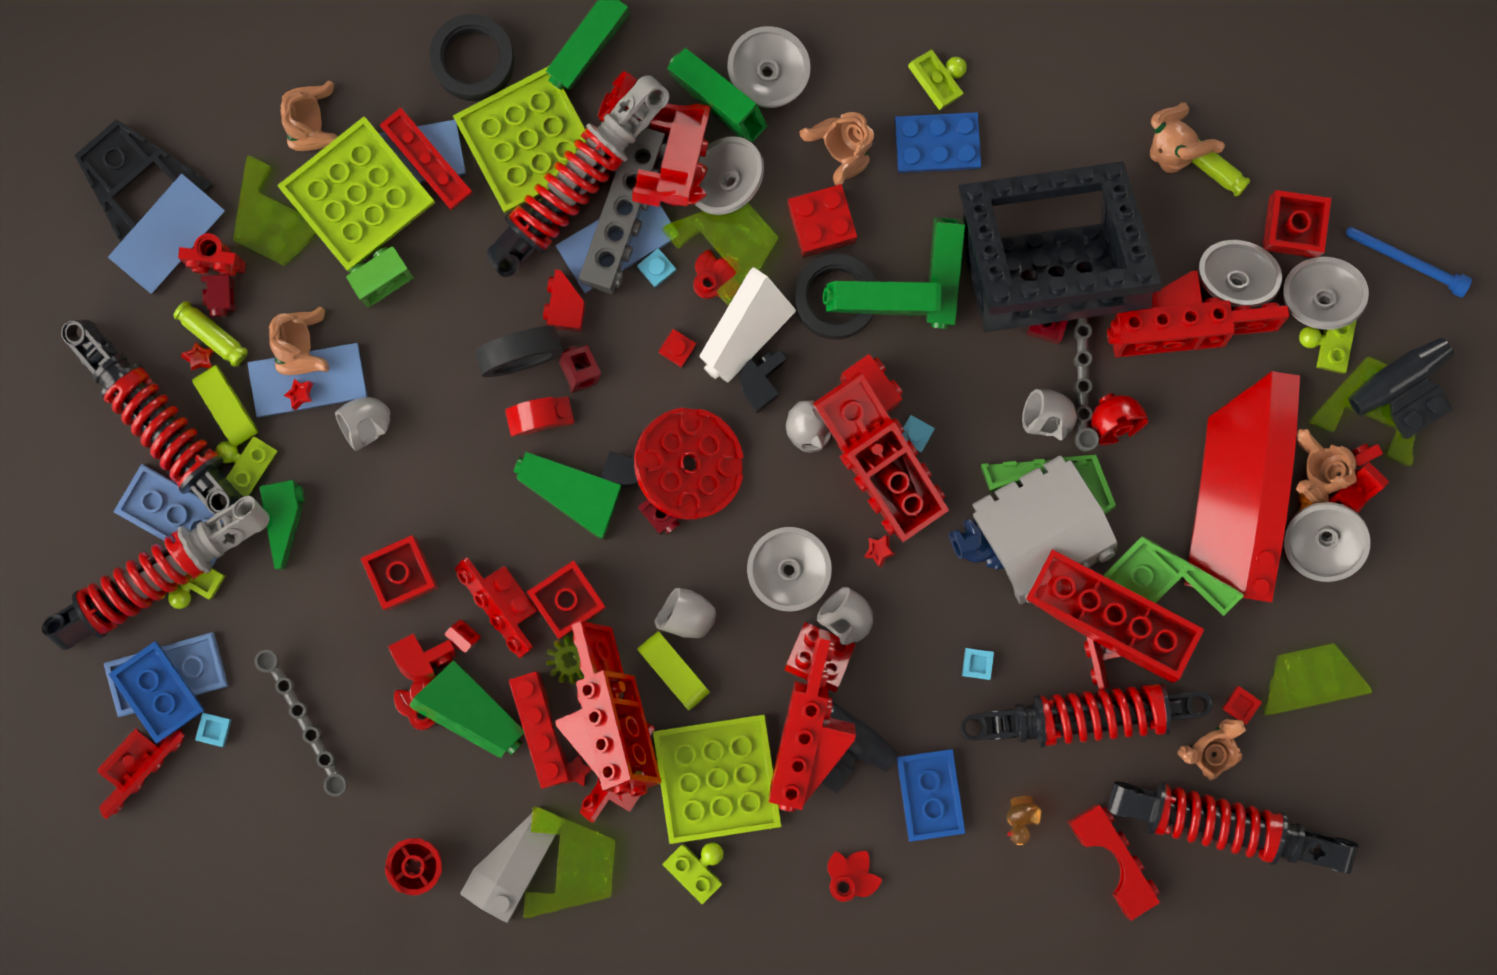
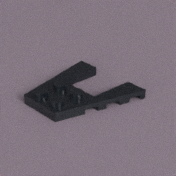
M117 119L74 155L120 243L136 226V223L114 198L154 163L162 169L173 183L183 174L204 193L213 186L211 182Z

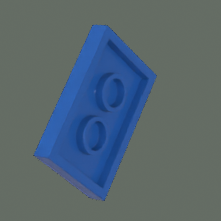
M978 112L895 117L898 173L981 168Z
M154 641L108 674L156 744L205 711L157 641Z
M953 749L897 757L909 842L965 834Z

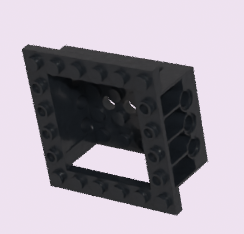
M1124 161L958 185L965 224L964 253L984 332L1152 308L1153 292L1161 291V280ZM1096 191L1102 192L1100 224L1005 238L1000 237L993 206ZM1087 269L1091 272L1080 273L1079 270ZM1053 273H1060V274H1062L1063 276H1062V277H1053L1051 274H1053ZM1032 277L1036 280L1025 281L1023 278Z

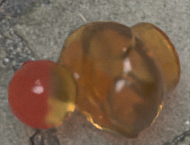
M1020 796L1010 800L1011 808L1007 812L1006 819L1013 826V829L1007 836L1011 837V840L1017 845L1026 844L1030 838L1029 830L1025 826L1037 825L1041 821V809L1033 803V797Z

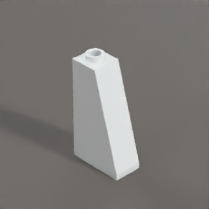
M754 267L747 274L699 356L707 364L704 369L714 379L721 377L727 383L797 311L773 282Z

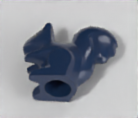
M974 518L973 522L970 519L963 521L965 532L961 533L959 530H954L948 533L955 555L959 559H966L973 563L986 562L988 568H994L995 570L1005 569Z

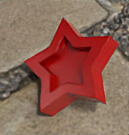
M195 342L192 350L181 353V357L190 363L191 371L199 367L210 369V358L214 351L202 348Z
M294 379L292 388L283 395L291 400L292 409L296 411L303 403L312 402L310 391L314 383L311 381L300 383Z
M887 535L879 540L868 538L869 550L864 556L867 559H874L878 567L881 568L886 558L895 555L889 547V536Z
M578 755L573 762L568 763L573 778L569 782L575 781L584 786L585 775L592 769L584 765L580 755Z

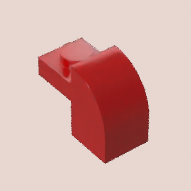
M568 396L539 398L505 409L511 437L534 434L547 428L574 424Z
M1370 462L1359 470H1355L1356 482L1346 489L1341 488L1333 492L1328 502L1345 505L1359 513L1366 502L1385 488L1389 482Z
M414 633L388 646L399 671L408 679L416 682L432 681L435 678L433 668H443L453 661L452 658L456 657L450 640L423 652Z

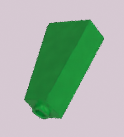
M598 0L547 68L546 72L551 76L548 81L559 90H562L563 87L571 90L630 16L629 8L619 0Z
M684 48L681 53L676 54L671 59L667 69L673 80L700 104L711 106L710 112L738 137L753 143L767 128L757 103L687 48Z
M934 217L929 283H941V311L927 314L926 321L932 323L931 327L946 329L948 324L955 325L965 224L961 219Z
M834 281L828 283L827 288L824 289L823 303L826 305V312L923 316L941 311V283Z
M525 452L524 458H518L514 472L517 473L516 478L518 481L596 537L604 540L622 489L620 484Z
M454 660L423 688L409 705L413 710L499 758H502L507 752L512 755L523 744L520 739L525 734L524 730Z

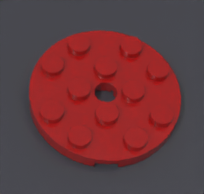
M677 408L655 418L642 432L635 449V474L642 492L657 509L679 519H701L722 510L737 494L743 479V452L735 433L721 418L703 409ZM685 456H690L694 459L695 469L693 471L684 469L683 460Z

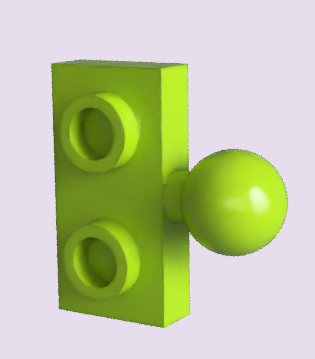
M931 49L911 61L908 65L939 110L953 103L964 94L954 81V79L961 78L967 70L966 62L961 57H951L944 67Z
M1356 320L1345 327L1324 329L1323 334H1321L1319 329L1310 326L1301 330L1299 340L1304 347L1314 348L1321 345L1316 368L1341 374L1347 372Z
M254 436L242 454H239L237 447L232 446L229 441L219 443L215 450L217 455L224 459L223 463L233 462L235 464L226 479L244 497L251 494L278 452Z
M211 567L209 573H204L194 580L191 578L188 584L180 585L175 592L169 593L168 601L176 609L187 607L191 601V589L203 597L212 600L226 575Z
M683 843L662 864L701 904L723 884L708 868L709 865H717L723 859V849L717 843L706 844L702 848L700 859Z

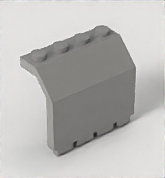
M1061 455L1043 464L1047 472L1043 475L1038 467L1020 477L1021 488L1013 481L994 492L998 499L997 501H994L989 494L972 504L976 511L973 514V518L1005 568L1014 587L1015 597L1020 605L1025 602L1031 603L1026 598L1052 549L1089 569L1099 561L1104 563L1115 556V552H1117L1116 538L1102 508L1072 461L1065 462Z

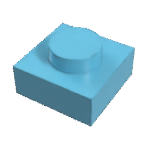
M659 248L637 265V268L654 288L676 271V268Z
M910 415L903 427L905 432L902 435L906 442L909 440L917 452L921 454L935 428Z
M965 648L962 676L990 680L994 652Z
M202 713L195 740L225 747L232 719Z

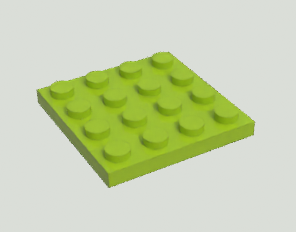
M548 67L453 115L504 214L514 210L517 206L526 204L524 200L526 195H531L533 198L539 197L540 195L534 190L536 184H541L549 190L548 182L544 179V175L551 173L555 176L558 171L554 168V164L559 161L565 165L568 162L564 157L565 151L569 150L574 154L578 151L574 146L576 139H580L584 143L586 142L580 136L585 128L564 89L559 90L548 81L551 77L546 72Z
M365 116L277 185L348 272L435 204L431 196Z
M765 715L653 731L658 769L662 781L661 790L669 844L781 827L778 804L768 802L773 768Z

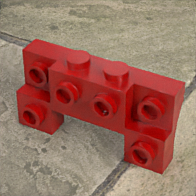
M667 103L654 116L650 123V129L664 133L666 137H669L661 166V173L638 169L637 182L632 193L633 202L657 207L660 206L661 201L688 206L695 179L700 180L703 163H699L700 157H706L709 141L704 140L711 106L698 103L693 105Z

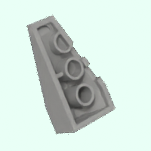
M538 807L473 869L460 894L480 909L508 923L564 820Z

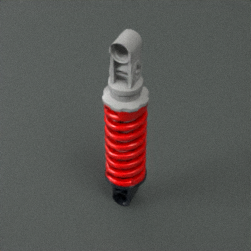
M649 75L641 77L626 96L617 103L610 114L607 113L603 117L604 122L596 127L588 123L587 128L580 135L586 142L584 143L582 140L576 139L574 146L578 151L575 154L569 150L565 151L564 157L568 162L565 165L559 161L554 164V168L558 171L555 176L551 173L544 175V179L548 182L549 190L541 184H536L534 190L542 198L537 201L531 195L525 196V202L532 208L529 212L517 206L504 218L509 227L489 247L486 253L487 260L500 276H513L535 250L544 254L553 242L549 237H558L560 233L557 225L564 227L569 224V217L566 213L573 216L579 213L577 202L580 204H587L589 202V196L586 191L590 193H597L599 191V185L596 180L601 182L608 181L609 174L606 169L615 171L628 160L624 152L625 148L629 143L633 144L636 141L637 135L649 125L650 121L669 100L668 91L654 77Z
M245 496L225 510L218 512L209 520L197 524V528L193 529V531L180 526L177 531L171 534L173 537H165L164 544L166 547L164 549L159 544H154L151 547L152 556L147 552H141L138 555L139 564L134 560H128L126 562V572L120 567L115 568L113 576L117 583L108 575H104L100 579L104 591L97 584L91 583L88 585V589L85 587L72 593L73 604L51 615L44 621L41 629L43 635L61 650L72 648L91 634L98 638L105 637L108 632L118 627L116 624L126 622L128 616H136L141 608L147 609L152 606L154 600L160 601L165 598L166 592L173 593L178 589L179 584L186 585L190 582L191 578L194 580L204 573H209L211 571V559L223 556L224 552L230 548L239 545L243 540L262 531L269 523V514L253 497Z

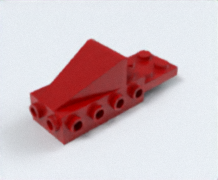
M1198 270L1191 271L1163 287L1161 291L1153 293L1152 308L1117 313L1114 320L1111 321V328H1107V339L1109 345L1113 344L1115 358L1221 348L1227 345L1233 335L1278 331L1289 317L1288 305L1279 306L1278 303H1268L1262 305V308L1251 309V306H1239L1232 311L1230 300L1222 301L1221 298L1216 297L1206 299L1205 303H1202Z
M860 371L812 403L843 453L839 458L848 470L851 469L857 475L853 480L862 492H868L871 498L867 502L876 514L879 512L882 514L885 520L881 524L890 536L895 534L904 542L949 511L943 501L946 498L937 484L933 485L929 479L932 476L931 472L923 462L919 463L916 455H918L916 448L909 440L906 442L902 433L905 432L896 418L890 419Z
M579 621L572 624V629L574 633L573 641L580 657V669L585 677L576 682L577 697L582 709L556 720V726L600 778L603 791L615 792V795L628 793L631 794V797L648 793V788L658 785L662 781L635 676L624 674L612 627Z
M822 629L818 631L807 682L795 681L769 789L768 802L778 804L780 809L789 812L803 809V805L855 741L856 737L854 723L830 718L833 698L828 696V689L825 688L828 668L824 666L826 661L831 662L835 645L834 640L830 638V631Z

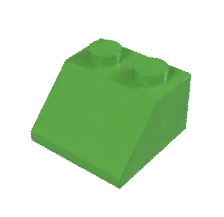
M393 246L389 249L387 247L379 249L373 254L374 258L366 264L364 262L358 263L351 269L350 274L346 276L355 293L367 308H370L414 279Z

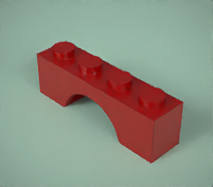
M535 671L510 679V687L541 789L572 781L573 778L566 755L558 741L552 723L549 699L541 672Z
M1095 804L1067 822L1082 846L1105 847L1116 857L1120 866V880L1112 895L1126 918L1132 921L1160 903L1156 897L1160 892L1151 879L1147 881L1141 871L1145 870L1139 858L1136 855L1132 857L1126 847L1130 844L1121 830L1116 832L1111 824L1115 821L1111 812L1106 809V806L1102 808L1099 804Z

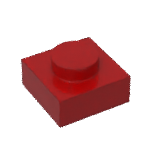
M673 329L658 353L682 368L697 344Z
M1365 443L1352 450L1356 460V468L1383 454L1378 444L1369 447Z
M462 619L453 624L444 634L450 639L451 644L455 648L465 653L482 638Z
M1236 686L1221 709L1236 720H1242L1244 725H1247L1262 702L1240 686Z

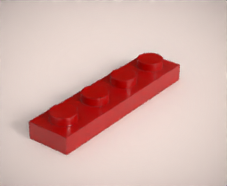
M401 107L380 124L383 131L451 211L473 194Z

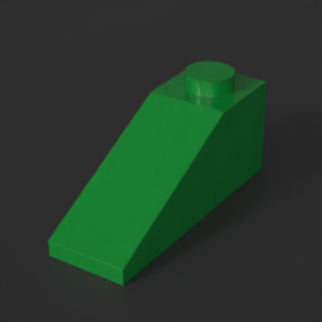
M294 480L259 487L263 509L270 517L267 531L274 569L279 571L286 568L302 512L301 503L305 502L303 488L298 486Z

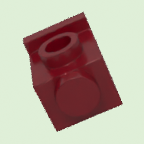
M230 275L201 276V282L207 286V289H203L202 293L203 304L210 310V317H226L227 312H235L234 279Z
M1068 320L1053 322L1050 327H1045L1042 324L1027 326L1029 328L1026 335L1058 345L1062 341Z
M588 345L580 348L572 346L563 352L559 364L570 385L571 393L597 385L601 372Z
M648 499L638 506V509L659 534L665 531L668 535L680 525L677 521L679 518L667 514L663 519L657 518L656 511L658 509Z

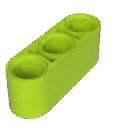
M217 365L192 379L196 389L232 446H238L259 433Z
M659 631L637 648L640 654L689 711L710 694L709 690Z

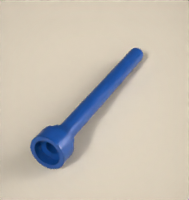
M1349 227L1346 230L1347 237L1448 285V289L1452 290L1451 293L1460 298L1464 297L1471 285L1472 278L1464 274H1455L1453 276L1354 227Z

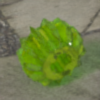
M566 636L564 637L565 647L556 640L554 645L559 651L555 652L550 649L547 651L549 655L555 656V660L546 661V665L557 666L550 672L551 676L557 675L560 671L562 672L559 682L564 683L567 674H569L570 683L575 684L576 673L581 679L585 677L580 669L578 649L575 644L571 646L570 637ZM569 652L575 653L574 659L577 660V664L575 666L571 665V668L565 667L566 662L563 660L565 654L569 656Z

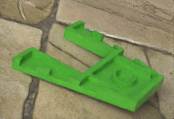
M1096 455L1062 457L1065 462L1072 461L1104 514L1115 509L1116 504ZM1035 459L1031 462L1018 463L1010 461L993 465L985 463L981 464V470L991 493L1013 481L1016 484L1020 483V477L1038 467L1043 475L1047 472L1043 464L1051 460Z
M1144 536L1103 575L1154 603L1183 577L1223 616L1244 596L1240 591Z

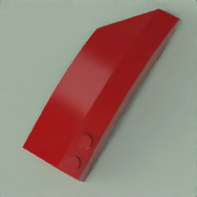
M1275 371L1269 372L1262 377L1263 379L1208 416L1199 495L1188 556L1189 563L1244 594L1242 598L1272 602L1285 532L1294 465L1300 375ZM1184 578V585L1193 587V586Z

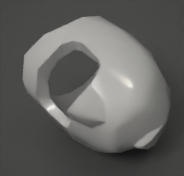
M1036 389L1032 391L1025 402L1022 413V423L1026 433L1054 436L1059 440L1065 439L1067 434L1073 430L1078 418L1073 402L1064 394L1051 389Z
M371 397L354 399L344 404L335 412L336 420L343 435L355 451H359L376 440L380 435L385 434L390 424L389 408L380 400Z
M813 400L798 402L788 412L786 421L787 435L793 445L808 453L821 451L831 439V432L812 404L815 402Z
M843 587L825 601L818 612L817 621L837 635L842 645H848L852 642H859L869 634L873 625V611L868 602L859 593L849 587Z
M675 588L667 598L663 608L657 614L654 622L656 628L681 636L682 638H701L706 636L714 625L716 610L711 602L702 595L692 590Z

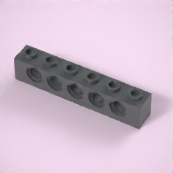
M645 128L637 135L636 141L633 144L629 143L625 148L624 152L628 160L616 171L579 275V281L582 285L612 295L615 287L620 288L624 277V272H621L624 262L628 263L633 252V247L630 246L632 237H638L641 230L642 221L639 220L641 211H647L649 207L648 204L633 202V190L627 186L630 181L637 180L638 169L660 173V170L657 168L660 159L663 160L667 146L664 133ZM642 154L651 156L650 161L646 164L638 163L637 158ZM628 204L633 207L632 212L624 216L618 213L622 205ZM619 230L624 233L619 241L609 239L613 231ZM606 256H611L615 259L610 267L600 265L601 260Z

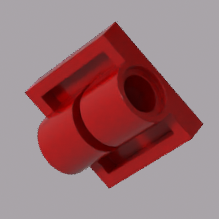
M206 233L200 235L196 239L193 249L179 247L178 259L186 264L187 268H192L194 273L208 274L209 270L219 271V275H230L231 277H236V273L245 274L246 262L236 253H232L230 248L213 234ZM217 249L216 252L212 256H210L211 252Z
M804 622L788 658L785 671L807 680L820 628ZM830 633V638L834 640L835 647L831 662L826 661L824 666L828 668L825 688L836 693L856 644L852 642L848 645H842L839 637Z

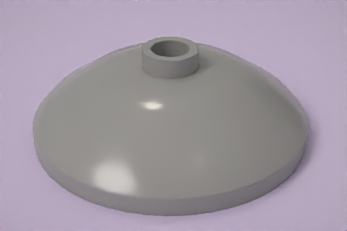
M758 27L746 32L734 43L728 57L727 71L731 84L757 103L759 107L775 108L792 102L803 92L810 76V59L802 42L792 33L778 27ZM769 70L771 71L772 75L766 77L763 75L762 71Z
M725 137L710 143L706 157L701 156L699 163H703L708 168L705 178L699 185L704 189L707 196L695 203V205L706 213L722 215L734 212L747 204L756 194L763 180L764 162L759 150L750 141L741 137Z
M1226 240L1210 246L1203 253L1198 265L1199 279L1205 290L1214 298H1221L1222 301L1230 300L1233 307L1251 306V308L1262 306L1270 302L1277 295L1282 283V272L1276 259L1268 251L1263 250L1262 247L1247 241Z
M1316 257L1299 263L1287 275L1283 288L1285 305H1288L1289 312L1298 321L1313 328L1327 330L1345 327L1357 320L1364 312L1369 296L1368 285L1361 272L1350 263L1333 257Z
M1321 502L1309 505L1294 515L1285 531L1284 548L1289 562L1299 573L1316 581L1333 582L1353 575L1363 566L1370 551V534L1364 520L1351 508L1338 503ZM1330 532L1332 536L1326 538L1322 534Z
M783 527L772 530L757 541L749 555L747 575L750 586L763 603L776 610L798 611L813 605L825 593L831 579V560L826 547L815 535L804 529ZM786 565H791L794 568V573L790 576L786 575L783 571Z

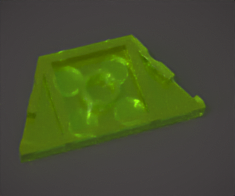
M1334 643L1277 655L1274 667L1275 673L1271 679L1270 694L1267 706L1264 708V714L1272 715L1372 693V690Z

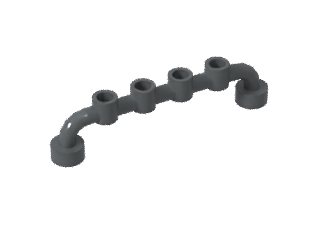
M1088 318L1077 319V326L1073 330V336L1077 340V354L1073 358V363L1077 367L1078 381L1073 387L1075 394L1078 395V409H1076L1078 433L1075 436V444L1078 449L1087 452L1097 446L1099 437L1096 431L1089 428V420L1093 413L1089 407V392L1092 390V383L1089 380V365L1092 362V356L1088 352V338L1091 336L1092 329L1088 324ZM1084 328L1087 332V335L1080 336L1078 333V329ZM1080 355L1086 357V364H1081L1079 362L1078 357ZM1079 383L1086 384L1087 391H1081L1078 387ZM1080 410H1084L1087 413V419L1079 417Z
M260 651L255 657V666L261 672H270L276 681V691L283 694L290 706V716L297 719L303 730L304 741L311 744L317 755L316 762L318 766L324 768L328 775L323 785L325 792L333 797L343 795L348 788V781L336 768L335 755L327 751L321 741V730L318 727H314L307 715L309 711L308 706L300 702L296 696L294 681L286 678L279 666V657L274 651ZM283 681H287L289 683V689L287 691H283L281 689V684ZM298 705L303 708V713L300 716L295 714V707ZM310 730L316 732L315 740L309 739L308 733ZM325 754L330 757L328 765L322 762V757Z

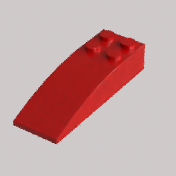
M1053 549L1026 600L1074 630L1171 683H1175L1180 679L1204 631L1203 628Z

